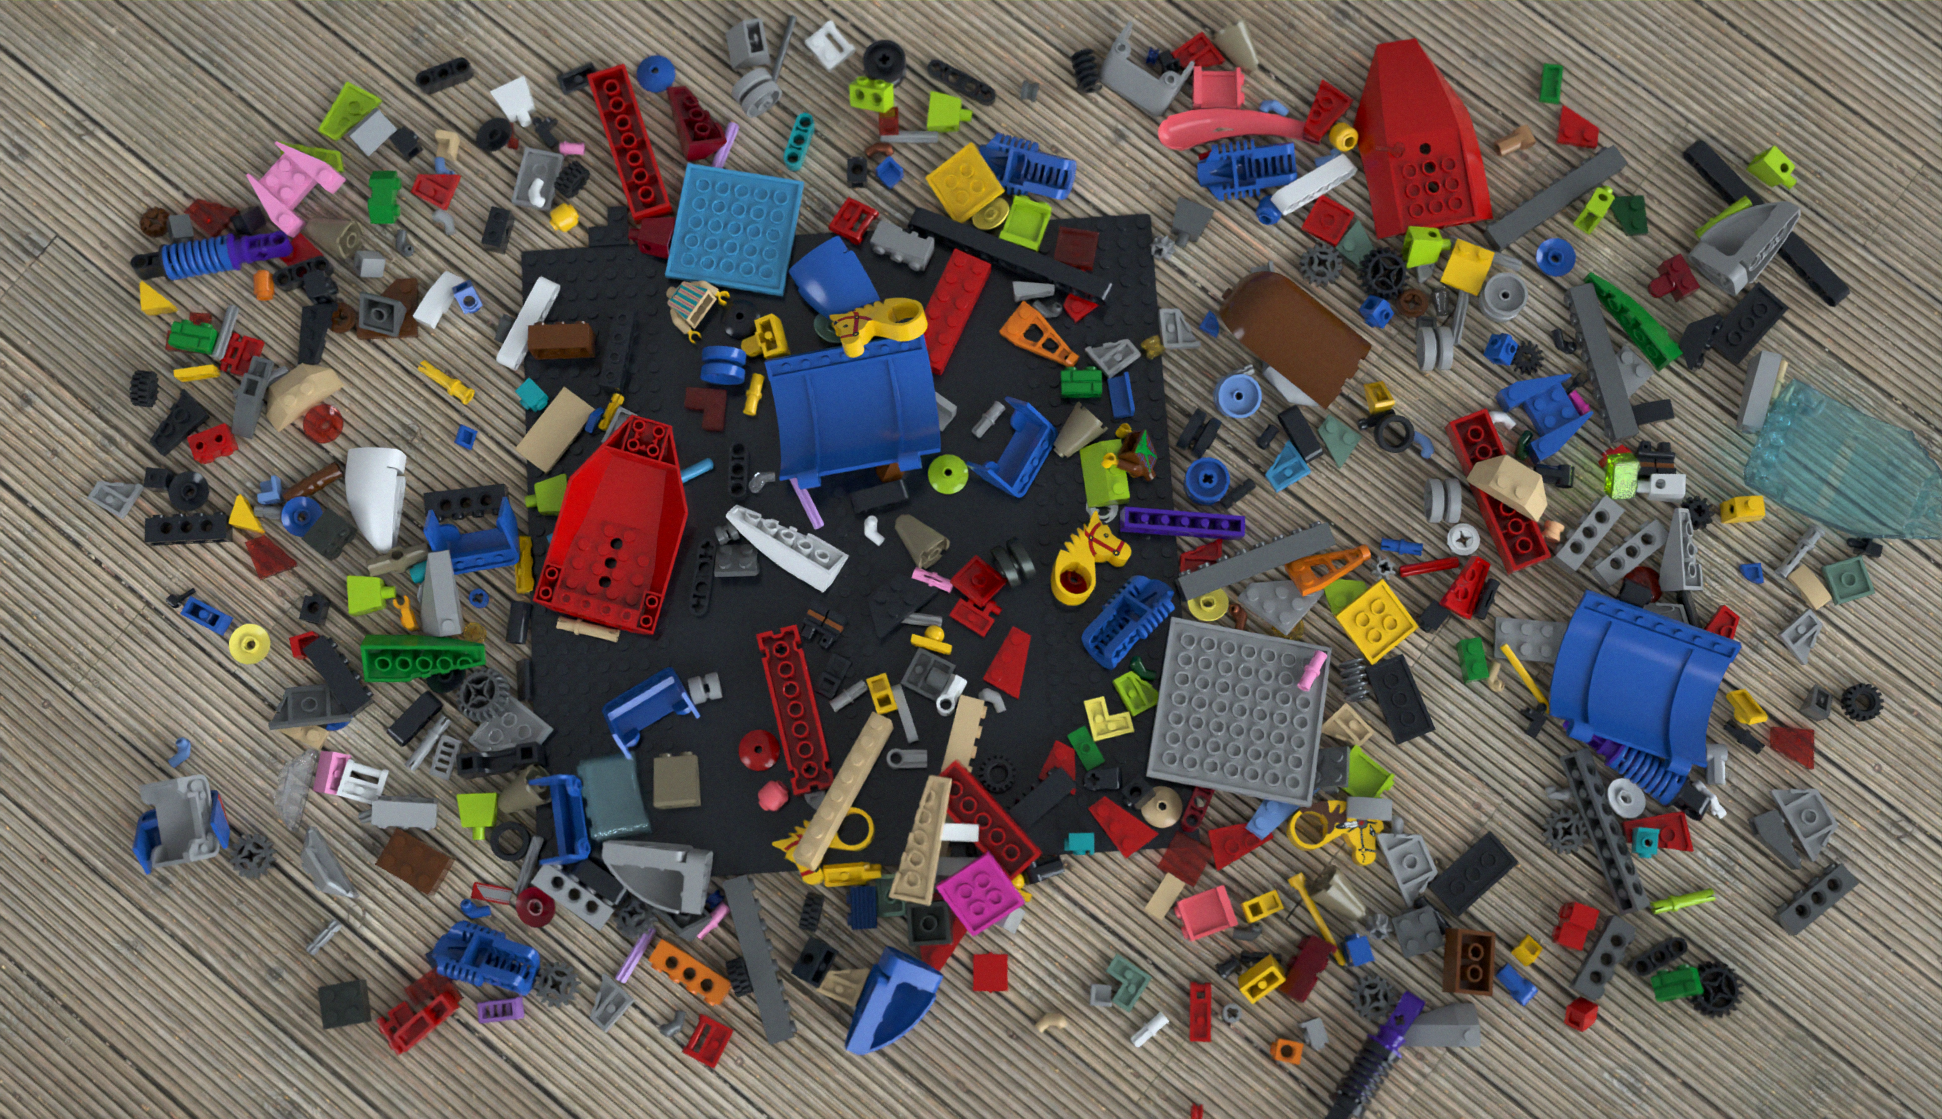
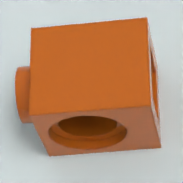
M1276 1038L1275 1042L1272 1041L1270 1054L1273 1055L1272 1059L1300 1065L1303 1044ZM1283 1045H1288L1291 1049V1053L1287 1057L1281 1055L1280 1050Z

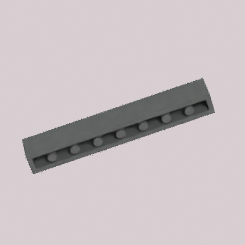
M1614 144L1609 148L1603 147L1596 153V157L1593 159L1588 157L1581 163V167L1578 169L1573 167L1565 173L1566 177L1561 180L1559 178L1555 179L1549 184L1550 187L1545 191L1543 188L1533 195V199L1530 201L1525 199L1517 206L1518 209L1515 211L1509 210L1501 216L1502 219L1496 222L1494 220L1485 227L1487 230L1483 237L1494 251L1501 252L1622 171L1628 162Z
M1593 283L1571 287L1564 295V303L1570 310V322L1576 330V342L1580 344L1582 349V361L1587 365V377L1592 382L1594 388L1593 397L1598 401L1600 407L1598 412L1600 418L1604 420L1605 435L1609 438L1610 443L1634 438L1639 434V430Z
M1319 520L1309 524L1310 528L1303 531L1301 527L1290 531L1291 536L1284 538L1282 534L1272 538L1273 542L1267 545L1265 541L1253 545L1254 549L1247 552L1245 548L1234 552L1235 557L1228 558L1226 555L1216 559L1217 563L1211 566L1209 562L1197 566L1198 570L1191 573L1189 569L1178 573L1179 578L1174 580L1182 602L1336 545L1328 522L1321 524Z
M743 875L722 882L768 1043L771 1045L794 1038L797 1027L794 1020L790 1021L788 1012H791L788 999L784 1000L782 992L785 991L783 980L778 979L776 971H779L777 959H772L770 951L774 949L771 939H767L765 931L768 928L765 918L761 919L759 910H762L759 898L755 899L753 890H756L753 878L749 879L748 875Z

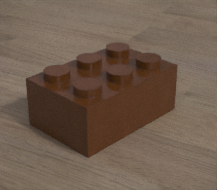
M576 321L574 324L555 322L554 325L536 322L534 325H528V350L536 360L595 358V333L589 323L585 321Z
M396 828L375 865L429 896H435L456 859L407 831Z
M1446 928L1442 992L1492 997L1496 932Z

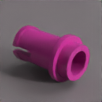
M1577 390L1568 395L1580 416L1585 415L1591 410L1589 408L1590 404H1586Z

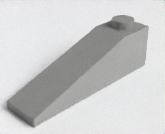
M1452 1003L1418 1015L1403 1037L1406 1042L1401 1046L1481 1047L1480 1024L1475 1003ZM1404 1020L1397 1022V1026L1400 1024L1404 1025Z

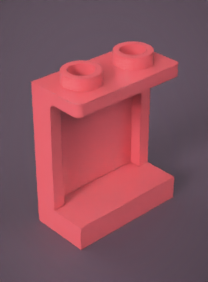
M1194 66L1192 72V110L1215 108L1240 109L1241 104H1244L1245 94L1241 92V86H1244V74H1241V67H1237L1236 71H1202V66Z
M1224 885L1175 902L1176 907H1173L1177 919L1181 918L1183 927H1181L1184 939L1188 938L1189 942L1239 925Z

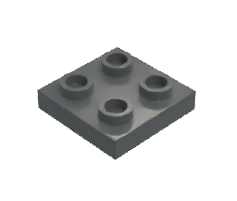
M919 647L900 684L937 702L956 665Z

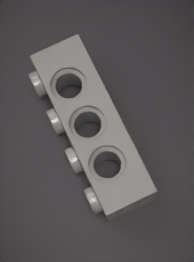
M1607 495L1601 499L1597 497L1590 505L1592 510L1588 514L1585 512L1577 521L1580 523L1576 529L1572 528L1566 534V542L1564 544L1559 543L1553 550L1555 555L1551 560L1570 575L1579 568L1625 511ZM1595 514H1599L1602 517V523L1596 521ZM1583 529L1590 532V538L1583 535ZM1571 544L1577 546L1578 553L1571 551Z
M1657 518L1652 522L1649 520L1645 521L1638 527L1640 529L1638 533L1634 534L1631 532L1623 539L1625 541L1623 545L1619 547L1616 544L1608 551L1610 554L1604 559L1601 556L1592 563L1594 568L1590 570V573L1605 590L1667 542L1669 533ZM1641 536H1645L1648 539V545L1642 543ZM1626 548L1632 550L1633 557H1629L1626 554ZM1611 560L1617 563V570L1611 567Z
M562 864L543 865L531 883L600 931L617 907L614 903L596 893L597 891L579 881L580 879L571 872H566L562 869L564 867ZM555 876L562 878V886L555 885ZM572 888L580 891V898L572 897ZM588 901H595L597 903V910L589 909Z

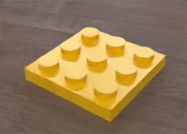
M972 142L925 177L952 220L964 223L1005 191Z
M1379 579L1334 616L1370 665L1376 663L1419 628L1383 579Z

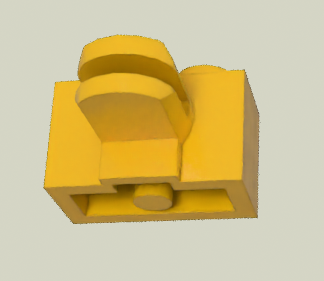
M772 313L754 320L757 332H754L755 335L744 339L741 343V349L749 357H755L762 353L767 359L791 355L781 319Z

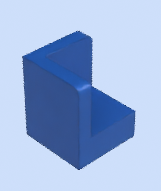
M890 155L875 169L876 177L889 190L904 177L903 168Z

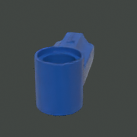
M1508 963L1502 966L1494 975L1510 991L1513 999L1523 1007L1538 992V989L1529 980L1523 979Z

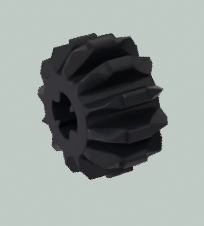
M1698 495L1694 499L1688 497L1686 502L1680 504L1682 508L1689 509L1693 530H1697L1699 527L1701 529L1706 528L1707 524L1713 521L1711 517L1715 515V512L1710 511L1713 504L1707 505V498L1701 500Z

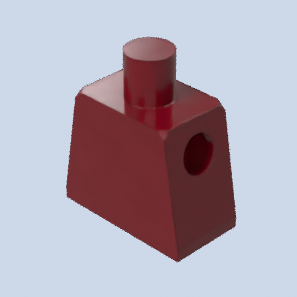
M645 218L640 229H629V240H637L639 251L642 253L668 259L676 218Z

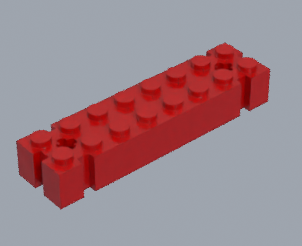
M797 625L780 628L781 634L774 635L773 631L756 634L761 653H766L767 656L762 658L788 770L790 773H795V778H791L794 795L798 797L812 793V787L818 786L820 791L829 789L835 778L833 770L826 767L827 763H831L805 654L802 648L798 649L797 645L802 644ZM780 647H784L787 650L784 655L777 653V650L780 651ZM809 766H812L814 769H816V772H813L814 775L810 776L809 773H806V770H809L807 768Z

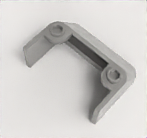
M1129 21L1112 44L1100 68V82L1150 115L1160 117L1167 111L1192 76L1195 63L1191 61L1181 76L1173 71L1165 72L1159 80L1127 60L1131 52V46L1127 40L1131 36L1133 24Z

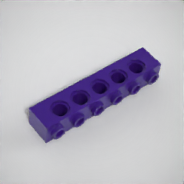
M1124 507L1120 512V531L1239 541L1245 536V516Z

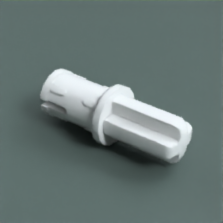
M1160 1011L1147 1024L1144 1023L1145 1026L1130 1038L1131 1042L1137 1048L1140 1047L1151 1036L1155 1037V1033L1168 1023L1169 1020Z

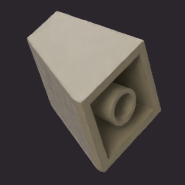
M681 752L680 756L672 757V754L667 753L659 754V758H654V807L661 810L701 806L698 756L692 755V752Z

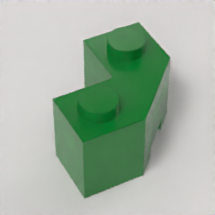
M373 171L369 178V188L372 191L371 198H368L371 224H395L397 217L401 213L400 205L396 202V195L402 188L401 178H398L397 171Z

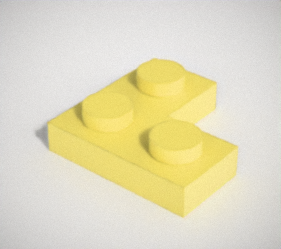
M1104 696L1084 701L1094 742L1134 732L1129 711L1109 716Z

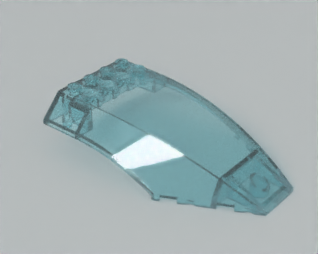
M1793 378L1776 400H1774L1743 470L1745 485L1797 513L1860 538L1942 540V470L1929 457L1927 450L1921 447L1914 438L1916 435L1913 431L1899 428L1861 413Z

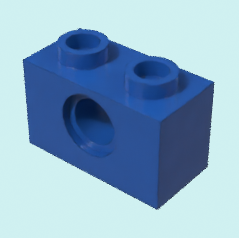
M192 596L189 597L180 613L224 636L233 620L231 616Z
M1359 933L1345 936V941L1340 942L1348 967H1356L1375 960L1367 936H1360Z

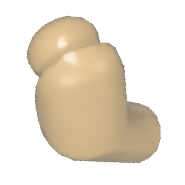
M1491 661L1488 669L1489 678L1486 681L1492 691L1501 692L1504 689V683L1497 677L1501 664Z
M1047 1013L1034 1026L1042 1033L1049 1025L1057 1026L1059 1029L1064 1028L1067 1020L1060 1013Z

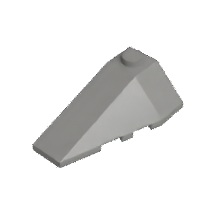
M1675 508L1660 568L1659 585L1663 592L1703 591L1701 564H1697L1695 553L1698 552V549L1691 540L1694 531L1689 509Z
M449 550L428 553L420 613L424 636L443 637L461 634L465 629Z

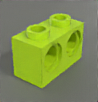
M860 76L849 84L851 107L886 113L894 106L893 83Z

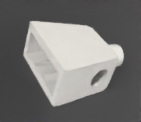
M524 76L490 91L495 102L510 122L519 120L522 127L529 126L532 123L529 115L534 113L536 109L529 85Z
M1651 474L1648 481L1637 480L1636 492L1648 493V500L1680 503L1685 496L1686 474Z

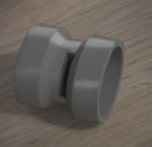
M727 521L723 526L713 527L721 546L727 544L729 540L740 538L736 527L730 521Z

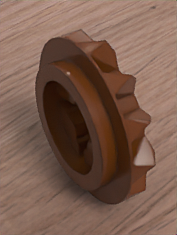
M156 206L151 209L147 208V211L141 214V220L139 221L142 232L152 238L165 235L168 232L166 222L170 214L165 209ZM157 218L161 225L153 224L152 226V222H150V219Z
M1406 289L1396 299V309L1399 310L1401 315L1407 316L1408 319L1411 317L1417 319L1419 316L1424 315L1428 308L1427 296L1418 289ZM1412 298H1414L1415 306L1411 310L1407 303H1410Z
M336 303L339 306L337 311L333 312L331 318L333 324L329 330L339 334L349 332L352 327H355L357 319L355 310L347 303ZM342 312V315L348 319L342 320V323L340 325V322L335 319L339 318Z

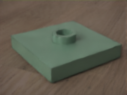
M1861 555L1820 567L1834 606L1875 594Z

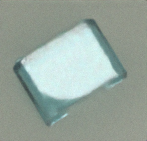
M629 751L632 757L629 760L622 752L581 760L580 765H577L579 778L582 777L584 783L581 790L584 798H587L588 806L585 807L588 819L591 818L593 825L590 827L591 837L599 843L603 844L607 840H621L651 832L648 814L644 811L636 775L638 768L634 751Z

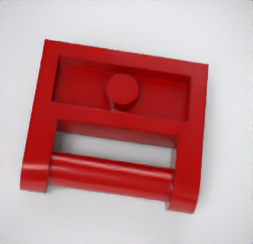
M848 197L828 227L830 231L859 245L863 234L872 221L877 219L879 212L868 205ZM861 215H867L857 231H852Z
M700 1013L698 1017L699 1022L687 1046H684L681 1052L715 1069L734 1030ZM708 1024L712 1027L698 1053L694 1049Z

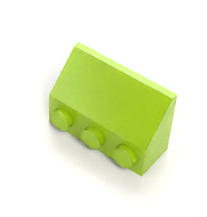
M1121 439L1101 441L1079 450L1088 508L1129 502L1130 494L1126 471L1116 468V465H1112L1110 468H1104L1101 465V462L1104 460L1103 457L1110 452L1119 460L1117 455L1122 447Z

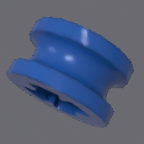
M475 589L470 593L469 601L476 608H484L489 603V596L482 589ZM477 594H479L480 596H484L481 598L483 599L481 603H479L478 601H474L476 600L475 596Z

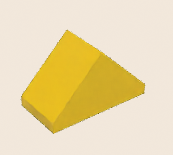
M143 280L139 283L141 310L145 314L151 316L175 313L179 310Z
M1383 381L1364 384L1370 415L1385 412L1394 406L1395 400Z
M241 494L238 495L229 524L236 528L260 534L265 533L258 517L254 515V510L248 499Z

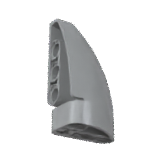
M1781 201L1753 206L1734 213L1708 229L1700 237V242L1687 257L1716 286L1726 293L1736 296L1747 283L1751 284L1777 253L1800 218V207L1791 202Z
M607 840L603 842L602 857L605 864L618 881L639 899L654 907L672 913L702 914L710 882L713 851L693 849L691 845L629 840Z

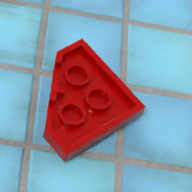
M937 893L932 894V900H945ZM952 908L954 942L951 944L920 946L922 960L938 971H941L968 931Z

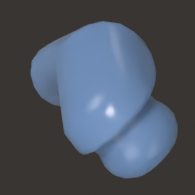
M1264 100L1258 108L1259 112L1268 113L1269 111H1275L1282 117H1285L1289 112V109L1277 100Z
M1334 148L1330 151L1331 155L1315 158L1316 168L1342 155L1341 151Z
M443 157L435 158L436 174H455L453 170L449 171L445 168V159Z
M1415 431L1414 442L1420 444L1423 449L1421 456L1426 459L1430 458L1435 450L1430 438Z
M184 737L176 740L178 752L168 760L173 768L190 756L191 743Z

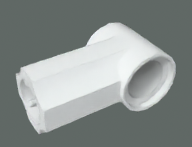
M951 674L941 696L937 699V711L942 716H950L954 712L960 695L967 684V681L962 677ZM943 701L951 703V707L948 710L940 707Z

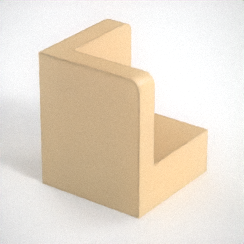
M436 129L435 138L439 142L436 157L456 161L460 142L456 132Z

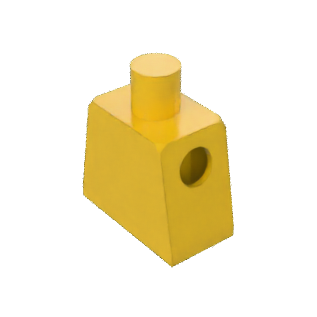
M1763 495L1733 497L1719 504L1721 524L1761 521L1765 516Z

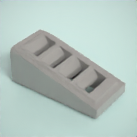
M1012 282L1016 302L1054 294V284Z
M442 734L429 774L449 781L457 762L456 755L460 754L464 742ZM446 744L455 745L454 750L446 747ZM447 751L449 753H452V756H445L443 755V752ZM440 759L450 761L449 765L440 763ZM437 767L447 769L446 773L436 770Z

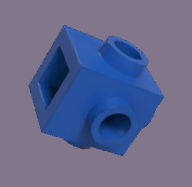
M1369 295L1358 309L1365 319L1364 322L1372 328L1379 327L1383 329L1395 314L1390 308L1388 301L1373 295Z
M1492 334L1483 356L1495 365L1510 366L1518 344L1509 334Z

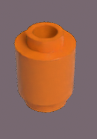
M268 270L257 271L253 275L256 299L261 301L272 300L275 294L273 274L269 273Z

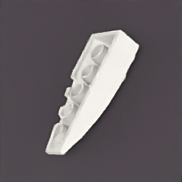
M735 505L726 514V518L737 530L768 558L789 573L822 592L833 583L848 559L849 555L812 534L803 535L797 532V528L790 526L788 529L778 525L779 521L772 518L763 519L761 514L739 505Z

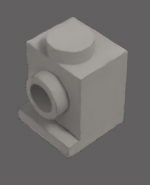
M1315 1017L1298 1023L1299 1028H1304L1305 1030L1302 1032L1305 1043H1309L1313 1051L1324 1048V1043L1329 1042L1321 1017Z

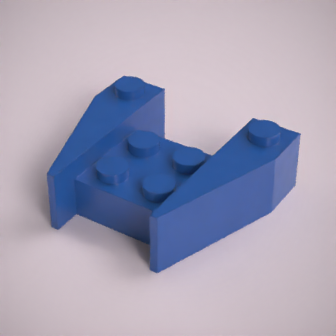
M1571 373L1518 381L1500 390L1495 395V399L1505 413L1522 405L1537 430L1540 438L1529 443L1524 448L1529 452L1528 456L1534 465L1543 462L1558 452L1594 414L1591 411L1580 417L1561 384L1565 383L1572 376Z

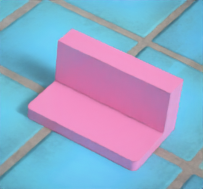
M321 751L313 792L337 795L347 761L351 759V755Z

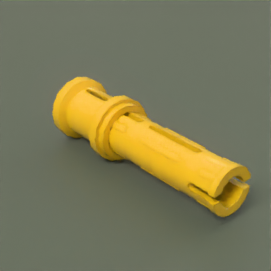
M426 360L420 363L424 367L418 366V371L446 388L449 395L456 396L464 405L472 400L475 394L474 389L467 388L459 379L453 380Z

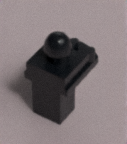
M1170 50L1158 53V59L1162 66L1161 74L1168 71L1178 74L1181 67L1179 58L1173 59Z
M534 117L532 123L536 126L535 133L552 150L558 144V140L550 133V130L558 124V120L556 118L552 120L550 117H547L542 122L541 118Z
M1863 534L1856 539L1848 538L1846 541L1849 547H1854L1853 554L1857 556L1866 555L1876 559L1881 557L1883 545L1872 542V535Z
M1539 703L1536 711L1529 707L1525 711L1520 710V713L1532 719L1525 734L1534 739L1548 718L1543 715L1547 710L1545 703Z

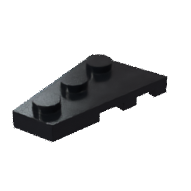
M326 303L302 307L298 354L299 365L301 363L319 364L327 342L325 336L328 328L331 329L333 321H331L333 312L337 311L338 304Z
M184 388L180 393L182 396L178 402L170 408L171 413L165 421L161 422L149 441L163 457L169 454L210 418Z

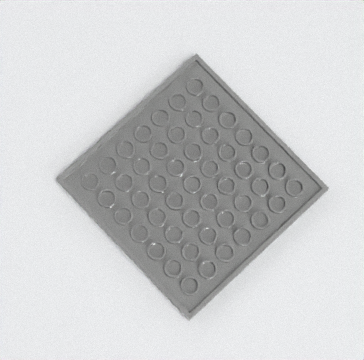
M1171 617L1146 776L1310 808L1332 648ZM1316 650L1324 652L1327 658L1319 670L1320 675L1315 678L1308 692L1301 690L1297 684L1305 672V666L1310 663Z

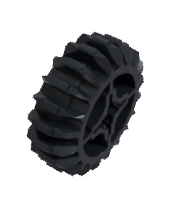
M1378 247L1376 250L1372 249L1369 251V254L1363 256L1365 261L1359 262L1362 268L1356 270L1361 273V276H1358L1356 279L1363 282L1359 287H1366L1363 293H1370V295L1384 298L1388 301L1391 297L1397 298V293L1401 294L1404 292L1402 287L1408 286L1405 280L1410 279V276L1406 275L1410 268H1405L1404 265L1408 261L1401 260L1403 254L1397 255V250L1393 249L1391 251L1390 247H1385L1384 250L1382 247ZM1381 258L1389 260L1393 265L1387 266L1385 262H1382ZM1372 266H1373V268H1374V273H1373V275L1371 276V268H1372ZM1389 270L1388 272H1386V273L1383 275V277H1379V276L1382 275V273H1383L1384 271ZM1396 272V278L1394 282L1393 275ZM1374 282H1380L1382 286H1385L1386 290L1378 288Z
M1706 961L1705 965L1699 963L1698 974L1705 995L1704 998L1701 997V994L1692 996L1688 1000L1689 1004L1696 1003L1693 1009L1695 1011L1701 1009L1700 1014L1702 1016L1708 1014L1709 1018H1714L1715 1015L1717 1018H1723V1013L1726 1016L1731 1015L1730 1010H1737L1734 1003H1742L1738 996L1744 995L1743 992H1739V988H1742L1744 985L1737 983L1740 976H1733L1735 969H1728V964L1723 963L1721 965L1720 961H1714V963ZM1710 972L1717 973L1716 977H1713L1710 982L1702 980ZM1725 980L1728 984L1729 992L1724 987ZM1709 986H1716L1715 988H1717L1719 993H1712L1713 991ZM1719 997L1726 999L1722 1005L1712 1007L1713 1002H1716Z

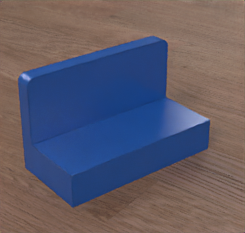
M1124 372L1123 376L1107 379L1113 418L1134 416L1135 407L1128 372Z

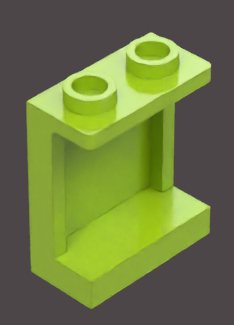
M1014 195L1013 204L999 238L1037 253L1052 213V207L1042 201H1032L1025 195Z
M1353 745L1350 749L1348 787L1341 789L1351 797L1382 799L1380 796L1384 790L1388 791L1395 783L1392 780L1395 775L1386 771L1364 754L1358 745Z

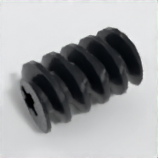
M1092 49L1077 51L1070 58L1073 63L1074 76L1076 77L1075 82L1078 85L1077 90L1080 93H1094L1102 89V85H1098L1101 79L1095 77L1099 74V71L1093 70L1097 68V64L1091 63L1096 59L1095 56H1091L1094 53Z

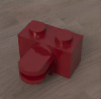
M1680 253L1662 262L1657 268L1660 276L1649 283L1648 293L1653 298H1660L1671 293L1677 303L1693 295L1700 288V285Z

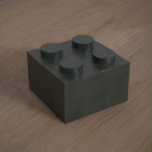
M327 508L303 536L302 540L319 554L332 561L341 555L342 548L346 543H350L355 538L357 529L333 510Z
M932 900L931 905L908 902L906 904L909 946L941 945L954 942L952 911L946 900Z
M366 979L318 987L323 1030L372 1021Z

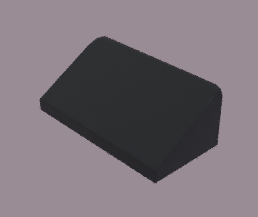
M592 61L557 75L556 78L564 96L590 85L587 75L595 73L596 69Z
M1683 591L1677 594L1678 604H1683L1689 625L1703 629L1691 592Z
M524 658L516 662L517 696L520 702L533 701L532 661Z

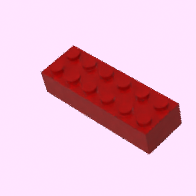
M954 249L924 311L928 323L924 337L931 371L939 376L942 375L991 273V264L958 249Z
M958 758L938 775L952 779L947 814L956 824L979 826L978 841L974 842L975 845L984 854L988 851L1010 881L1015 879L1041 855L1042 851Z

